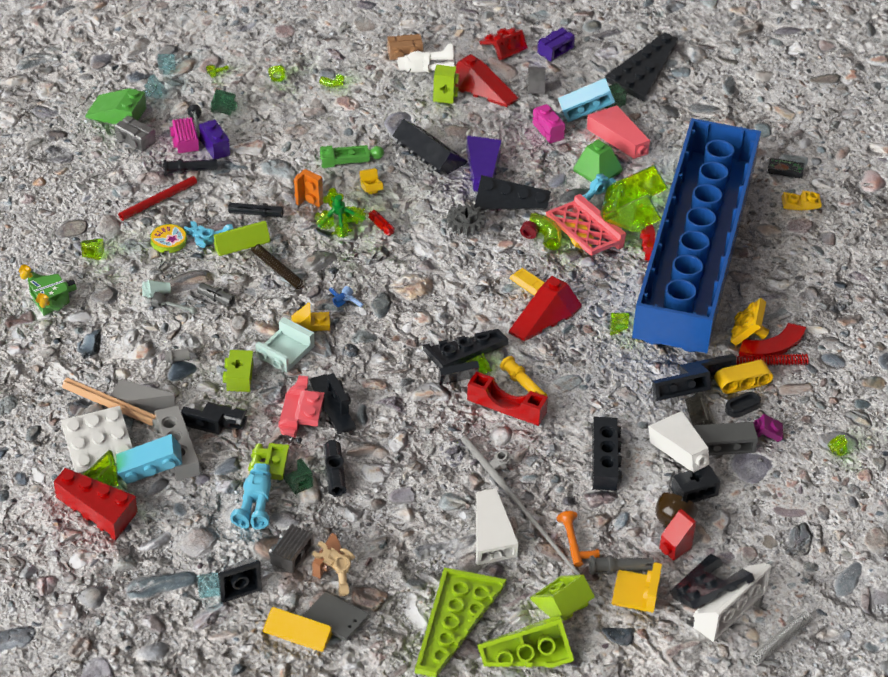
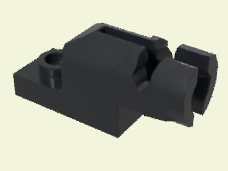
M207 402L203 411L183 407L181 410L186 427L217 435L220 434L223 427L243 430L248 417L245 416L247 413L246 409L236 407L232 410L230 405L225 406L213 402Z

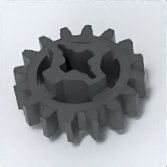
M465 203V206L458 204V208L453 206L452 211L449 210L447 215L448 228H452V232L458 231L459 235L462 232L465 233V236L468 233L475 235V231L481 232V228H485V212L481 211L480 207L474 208V204L468 206L467 203Z

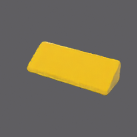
M276 607L271 608L263 629L264 633L320 652L324 651L332 637L331 626Z

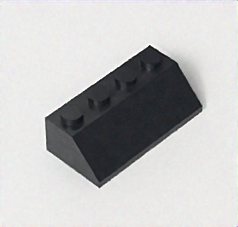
M404 118L392 135L397 139V144L404 148L407 146L409 148L408 152L416 157L417 155L421 156L420 160L427 165L429 163L432 164V169L438 173L444 172L449 174L468 162L423 128Z

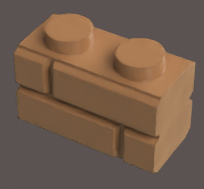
M412 34L387 37V51L390 60H398V57H405V55L415 51L423 52L421 35Z

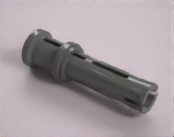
M608 555L606 558H595L590 556L589 572L590 575H594L595 572L612 574L618 570L652 571L654 558H614L611 555Z

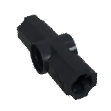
M328 440L323 444L328 492L334 497H341L346 493L341 443L336 440Z

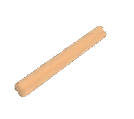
M68 377L65 378L62 384V388L108 408L120 406L122 414L150 426L153 425L152 420L156 419L155 414Z

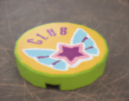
M174 224L158 226L151 232V246L163 253L164 251H169V253L177 252L186 245V231Z

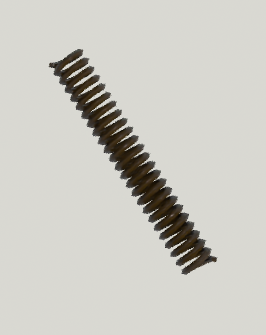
M260 244L255 245L254 248L251 247V251L281 275L297 290L303 288V280Z

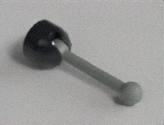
M191 105L187 108L188 116L192 117L195 121L197 136L200 139L198 118L201 117V108L199 105Z

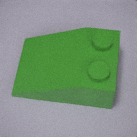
M128 88L98 95L86 113L85 118L111 124H117L126 116L139 120L147 108L145 92Z

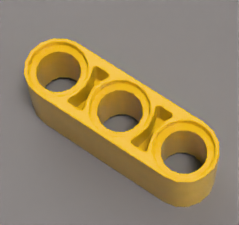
M756 360L722 368L715 373L714 379L724 394H730L767 385L773 380V374L764 360Z

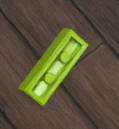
M266 221L214 234V247L219 256L248 249L257 244L262 245L270 242Z

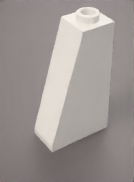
M681 411L648 426L650 443L692 472L710 465L707 445Z
M497 489L476 492V564L481 565L517 557L518 541Z

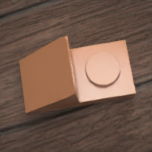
M332 533L325 544L329 550L333 548L339 554H342L340 552L342 548L337 536ZM315 558L312 562L313 576L321 579L324 572H328L330 566L323 562L324 558Z

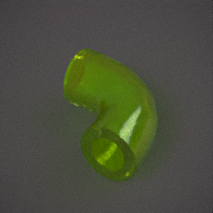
M531 213L529 221L538 225L539 233L544 236L543 245L545 248L558 250L562 243V232L558 224L548 216Z

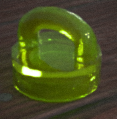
M283 65L268 68L272 81L280 82L285 79V68ZM281 74V77L279 78L274 77L275 75Z
M838 435L830 440L827 446L831 452H836L838 456H844L847 453L848 440L844 435Z

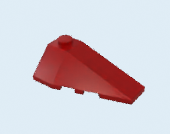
M470 54L457 63L456 73L459 74V81L456 87L459 88V92L464 93L467 91L473 93L474 97L482 96L488 98L489 102L508 107L518 101V96L482 60Z

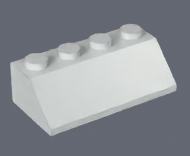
M770 564L747 566L744 570L751 572L755 581L749 584L747 581L738 584V589L732 592L728 590L722 591L717 594L718 598L708 602L704 607H699L694 613L693 627L714 642L766 593L772 566Z

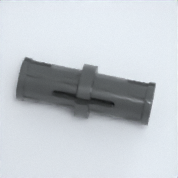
M201 282L198 286L197 292L211 298V301H218L229 307L235 302L234 295L223 292L219 287L214 288L204 282Z

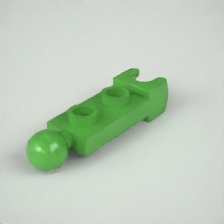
M368 145L333 148L332 146L320 147L322 168L335 167L336 164L370 162V157L378 160L384 156V150L380 146H375L371 150H368Z

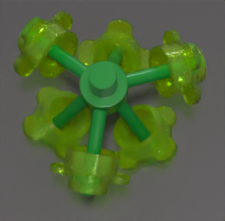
M330 188L329 193L323 196L322 200L324 203H328L332 209L330 211L324 210L321 213L317 212L314 217L315 223L322 230H330L334 226L333 214L338 215L339 224L334 226L335 231L331 233L332 235L337 234V237L344 238L348 236L349 232L353 231V229H349V224L347 223L353 222L358 225L359 222L362 223L366 219L365 208L345 207V203L342 201L344 195L338 193L335 188Z

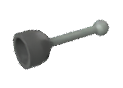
M155 292L151 302L153 307L162 308L167 304L187 310L191 314L197 312L195 307L190 308L167 301L166 296L162 293Z

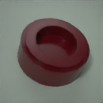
M526 221L522 224L520 233L527 239H534L539 233V227L534 222Z

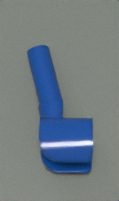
M333 287L329 288V291L335 296L332 299L336 307L344 305V293L339 294Z

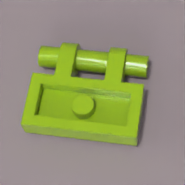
M257 443L252 450V462L249 463L248 467L249 474L250 470L254 468V464H268L270 466L271 479L283 480L289 454V445L269 443L268 449H264L262 444Z

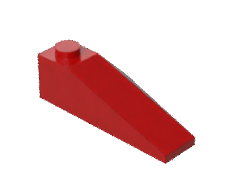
M551 276L539 288L512 325L509 334L522 341H526L542 333L543 329L549 326L554 327L563 319L568 320L581 309L582 304L568 283Z

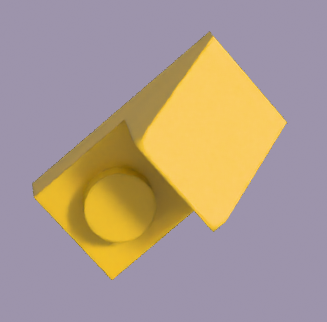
M310 302L291 316L293 322L310 331H330L329 312H311Z

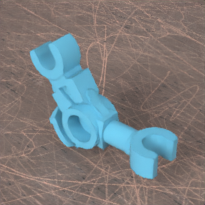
M597 174L590 184V190L582 196L590 202L594 195L597 196V194L607 193L608 191L610 193L615 192L612 187L619 182L614 178L609 179L604 174Z
M194 221L190 222L191 228L184 226L186 235H192L195 238L196 245L202 248L214 243V234L234 229L232 224H227L222 230L214 231V229L205 228L201 225L198 227Z

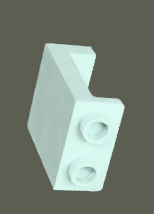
M283 317L279 321V330L264 344L259 341L255 344L256 357L287 373L315 346L314 332Z

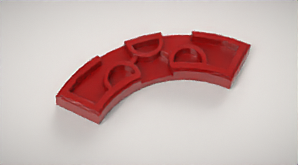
M788 323L786 328L775 337L765 340L745 339L742 341L739 355L784 354L790 348L799 344L804 337L806 327Z

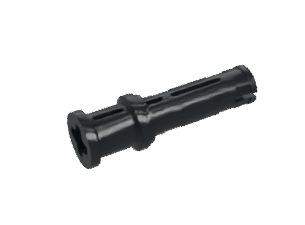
M178 159V161L163 160L164 175L168 173H179L181 175L188 171L218 169L217 159L183 161V159Z

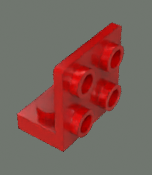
M506 28L497 30L496 34L485 35L484 39L479 41L480 44H494L499 60H503L528 48L522 29L510 28L506 30Z

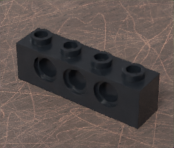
M593 417L592 490L617 491V484L622 482V471H618L622 464V456L618 455V453H621V441H618V438H621V426H618L617 418Z

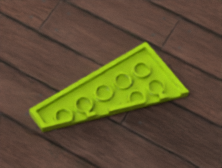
M444 567L415 666L416 674L431 677L439 675L506 586L507 579Z

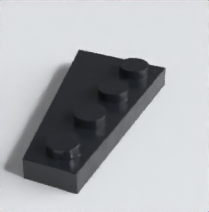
M481 175L474 208L480 207L481 210L488 211L506 209L547 210L551 191Z
M499 329L475 333L474 337H457V340L452 342L443 340L439 341L438 345L430 346V344H424L423 351L439 368L465 363L508 345V338Z

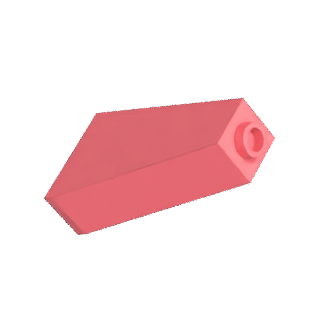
M617 105L588 115L587 129L628 156L635 159L649 153L650 140Z

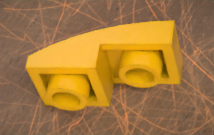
M803 190L801 195L783 192L781 196L783 209L813 210L822 206L820 194Z

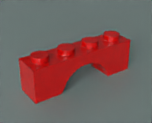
M477 371L468 383L467 400L537 426L540 425L547 414V396L533 391H529L524 396L510 395L497 385L494 377Z

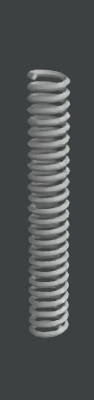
M808 611L800 613L787 626L751 654L752 663L757 666L761 664L775 650L779 649L786 641L804 628L806 624L810 623L813 620L812 615Z

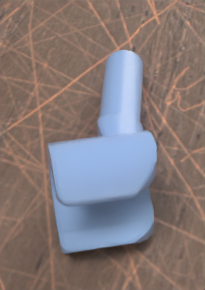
M348 286L343 288L344 301L350 300L359 307L364 305L352 296V288Z

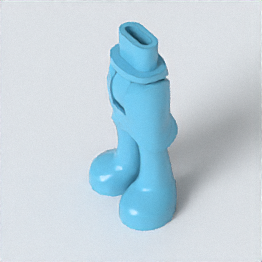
M254 464V468L250 470L249 476L245 479L241 508L234 509L230 516L231 522L238 527H249L252 503L255 502L257 503L255 512L251 516V526L254 529H263L269 524L270 518L268 513L265 512L271 488V473L269 472L270 466L268 464Z

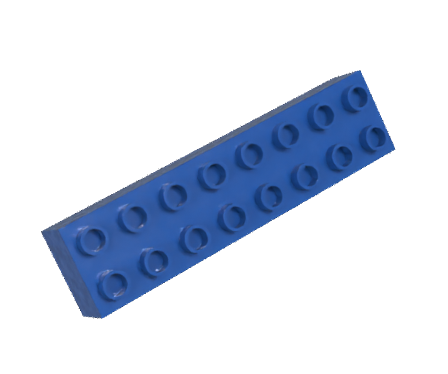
M691 118L637 300L632 338L644 340L653 345L663 344L682 348L687 352L708 353L756 164L761 131Z

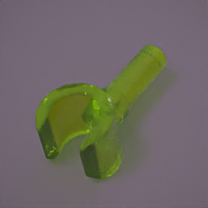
M212 64L206 66V72L212 78L216 77L218 72L229 69L228 65L219 68Z

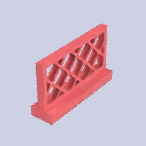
M581 194L576 195L574 201L546 212L548 219L569 237L576 240L579 246L591 256L614 246L617 249L624 247L626 232ZM555 215H562L564 218L556 217ZM566 216L574 217L576 220L566 219ZM565 222L576 224L575 228L567 227ZM577 225H586L588 230L578 229ZM576 232L587 234V238L579 237L576 235ZM589 234H591L593 237H598L599 240L590 239ZM588 244L598 245V246L595 247V248H591Z

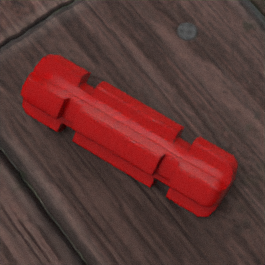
M376 210L368 213V218L384 231L387 236L395 233V228Z

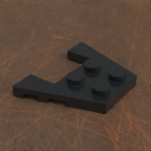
M709 554L672 588L670 593L673 599L695 609L718 598V593L725 590L732 592L738 589V584L747 581L749 584L755 581L751 572L744 569L739 570L725 580L710 574L723 564L719 557Z

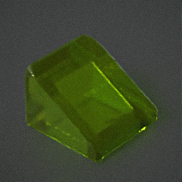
M103 239L81 241L82 257L100 260L104 253Z
M630 313L610 314V335L628 329Z
M484 354L467 361H478L480 367L478 372L487 374L493 371Z

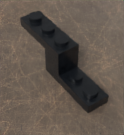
M729 354L679 365L680 375L652 381L653 399L661 401L711 390L710 380L714 379L715 373L722 368L737 365L736 356Z

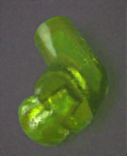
M337 74L336 79L321 76L319 84L330 88L342 86L345 77L341 74Z

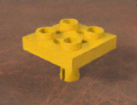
M760 298L735 315L730 340L735 346L753 333L762 340L768 336L770 330L762 325L766 307L765 300Z

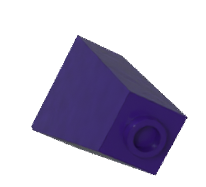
M467 135L466 153L473 191L478 192L481 175L495 178L501 155L502 140Z

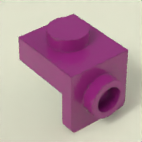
M763 414L753 422L758 438L763 434L777 442L783 439V424L778 420Z

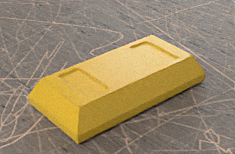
M521 268L509 278L533 295L545 283L524 268Z

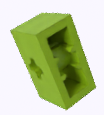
M436 64L433 102L453 104L454 97H458L459 88L456 87V84L459 81V74L456 73V66Z
M230 350L229 358L225 357V369L227 371H223V383H226L227 391L250 392L254 366L253 351Z

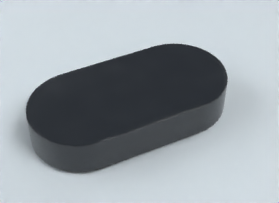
M754 392L741 394L726 402L725 412L734 418L746 415L760 407L761 397Z

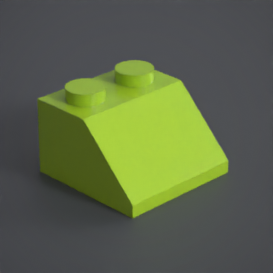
M584 575L559 576L532 595L530 599L550 618L560 615L562 621L573 617V612L587 607L589 605L588 602L595 596Z

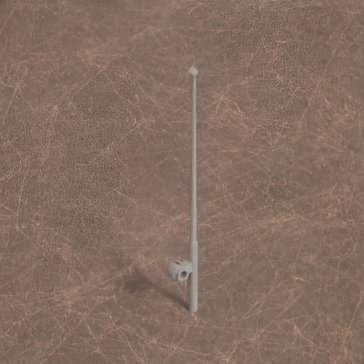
M467 435L462 436L461 441L500 488H503L574 573L581 575L497 472L500 469H507V465L510 467L512 463L510 454L504 450L498 451L495 459L489 462ZM590 586L594 596L597 598V603L605 604L606 598L598 596Z

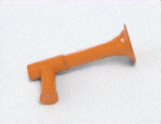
M564 511L556 519L565 526L573 565L575 567L582 566V559H589L590 556L600 558L599 549L580 551L573 527V521L578 515L574 511Z

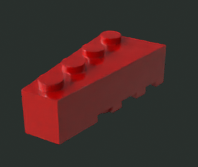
M64 468L54 480L56 498L72 510L79 511L86 520H91L97 524V528L101 531L108 532L115 541L138 513L135 495L68 468Z

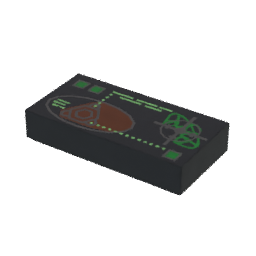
M770 158L767 173L802 179L805 163Z

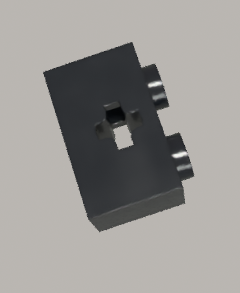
M710 465L695 472L690 470L673 475L671 484L672 492L682 496V501L686 503L689 500L694 503L718 496L720 480Z

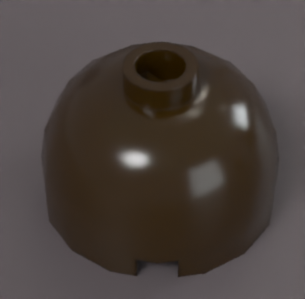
M662 493L656 503L655 513L659 522L666 529L679 510L682 509L691 518L695 519L698 507L690 500L688 503L682 501L683 497L680 495Z

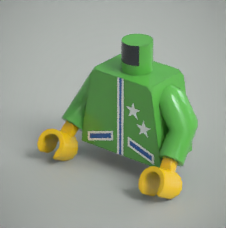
M22 264L18 270L21 279H27L28 277L30 295L43 316L53 311H60L70 302L69 292L77 290L73 279L63 282L59 274L39 275L31 272V268L25 264Z

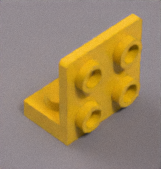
M654 562L652 571L648 570L647 575L618 570L611 604L654 613L662 564Z

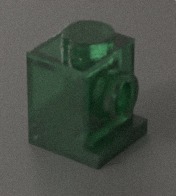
M216 89L211 102V112L216 111L231 116L232 111L236 112L238 106L236 94Z

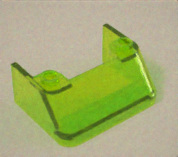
M655 164L621 179L607 188L600 212L605 222L637 233L642 231L644 227L662 219L651 199L652 196L667 190L668 187Z

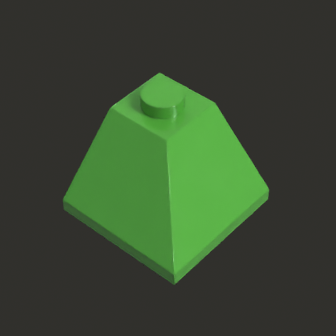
M597 139L585 148L573 167V171L592 182L597 174H604L609 179L614 178L623 171V168L612 148Z

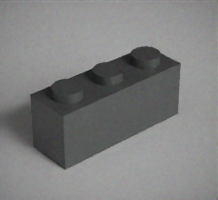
M753 422L694 425V429L708 447L709 456L756 453L758 437Z

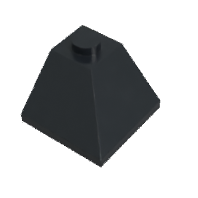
M252 558L240 561L218 573L221 603L262 591L261 564L259 560Z

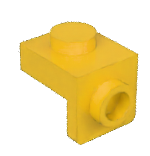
M376 168L359 171L361 188L366 193L375 194L378 193V190H383V183L378 179Z

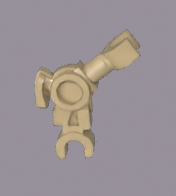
M319 541L317 545L323 549V552L317 553L313 551V557L318 559L324 558L323 562L336 571L339 579V597L348 596L347 573L351 567V560H354L355 556L346 548L340 549L342 554H339L333 548L329 550L324 542Z

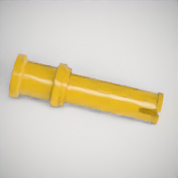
M513 356L503 359L500 369L506 371L512 381H518L527 392L533 391L547 396L526 374L525 368L515 362Z

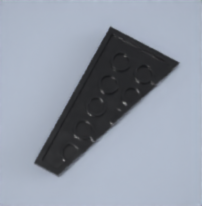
M666 32L662 33L605 75L607 83L645 102L647 94L650 93L651 87L657 81L664 64L668 61L669 55L675 49L678 38Z

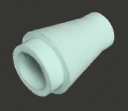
M153 280L142 282L143 297L152 298L155 292L170 294V283Z

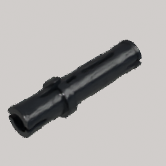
M229 202L228 213L259 215L263 218L267 216L282 218L284 207L269 206L266 203L257 205Z

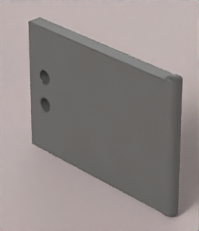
M324 592L302 617L331 626L332 635L347 642L370 615L328 592Z

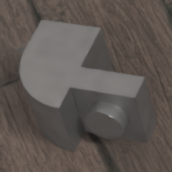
M528 66L527 93L545 94V67Z

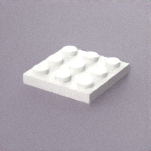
M120 406L60 420L74 470L80 474L85 475L117 467L116 454L133 448Z

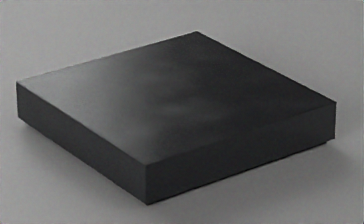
M478 361L440 368L438 374L439 385L471 379L474 373L479 371Z

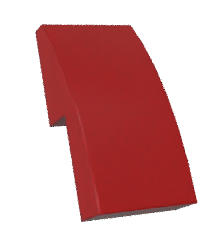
M647 222L646 228H642L640 239H643L644 260L647 261L650 260L655 243V230L651 222Z

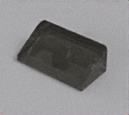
M703 392L685 399L693 427L694 425L716 424L709 401Z

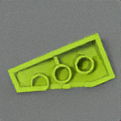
M560 615L536 622L477 645L483 665L490 667H556L574 661Z

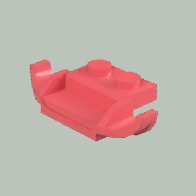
M299 375L296 384L285 394V401L280 421L278 422L282 435L296 438L299 425L318 427L325 396L323 392L307 391L308 376Z

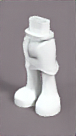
M454 43L447 44L443 51H415L405 55V57H398L399 71L432 73V71H435L436 64L456 66ZM430 60H449L441 63H430Z

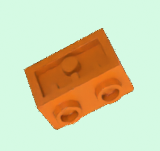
M307 169L297 174L294 178L296 205L299 206L304 201L320 207L324 203L322 176Z

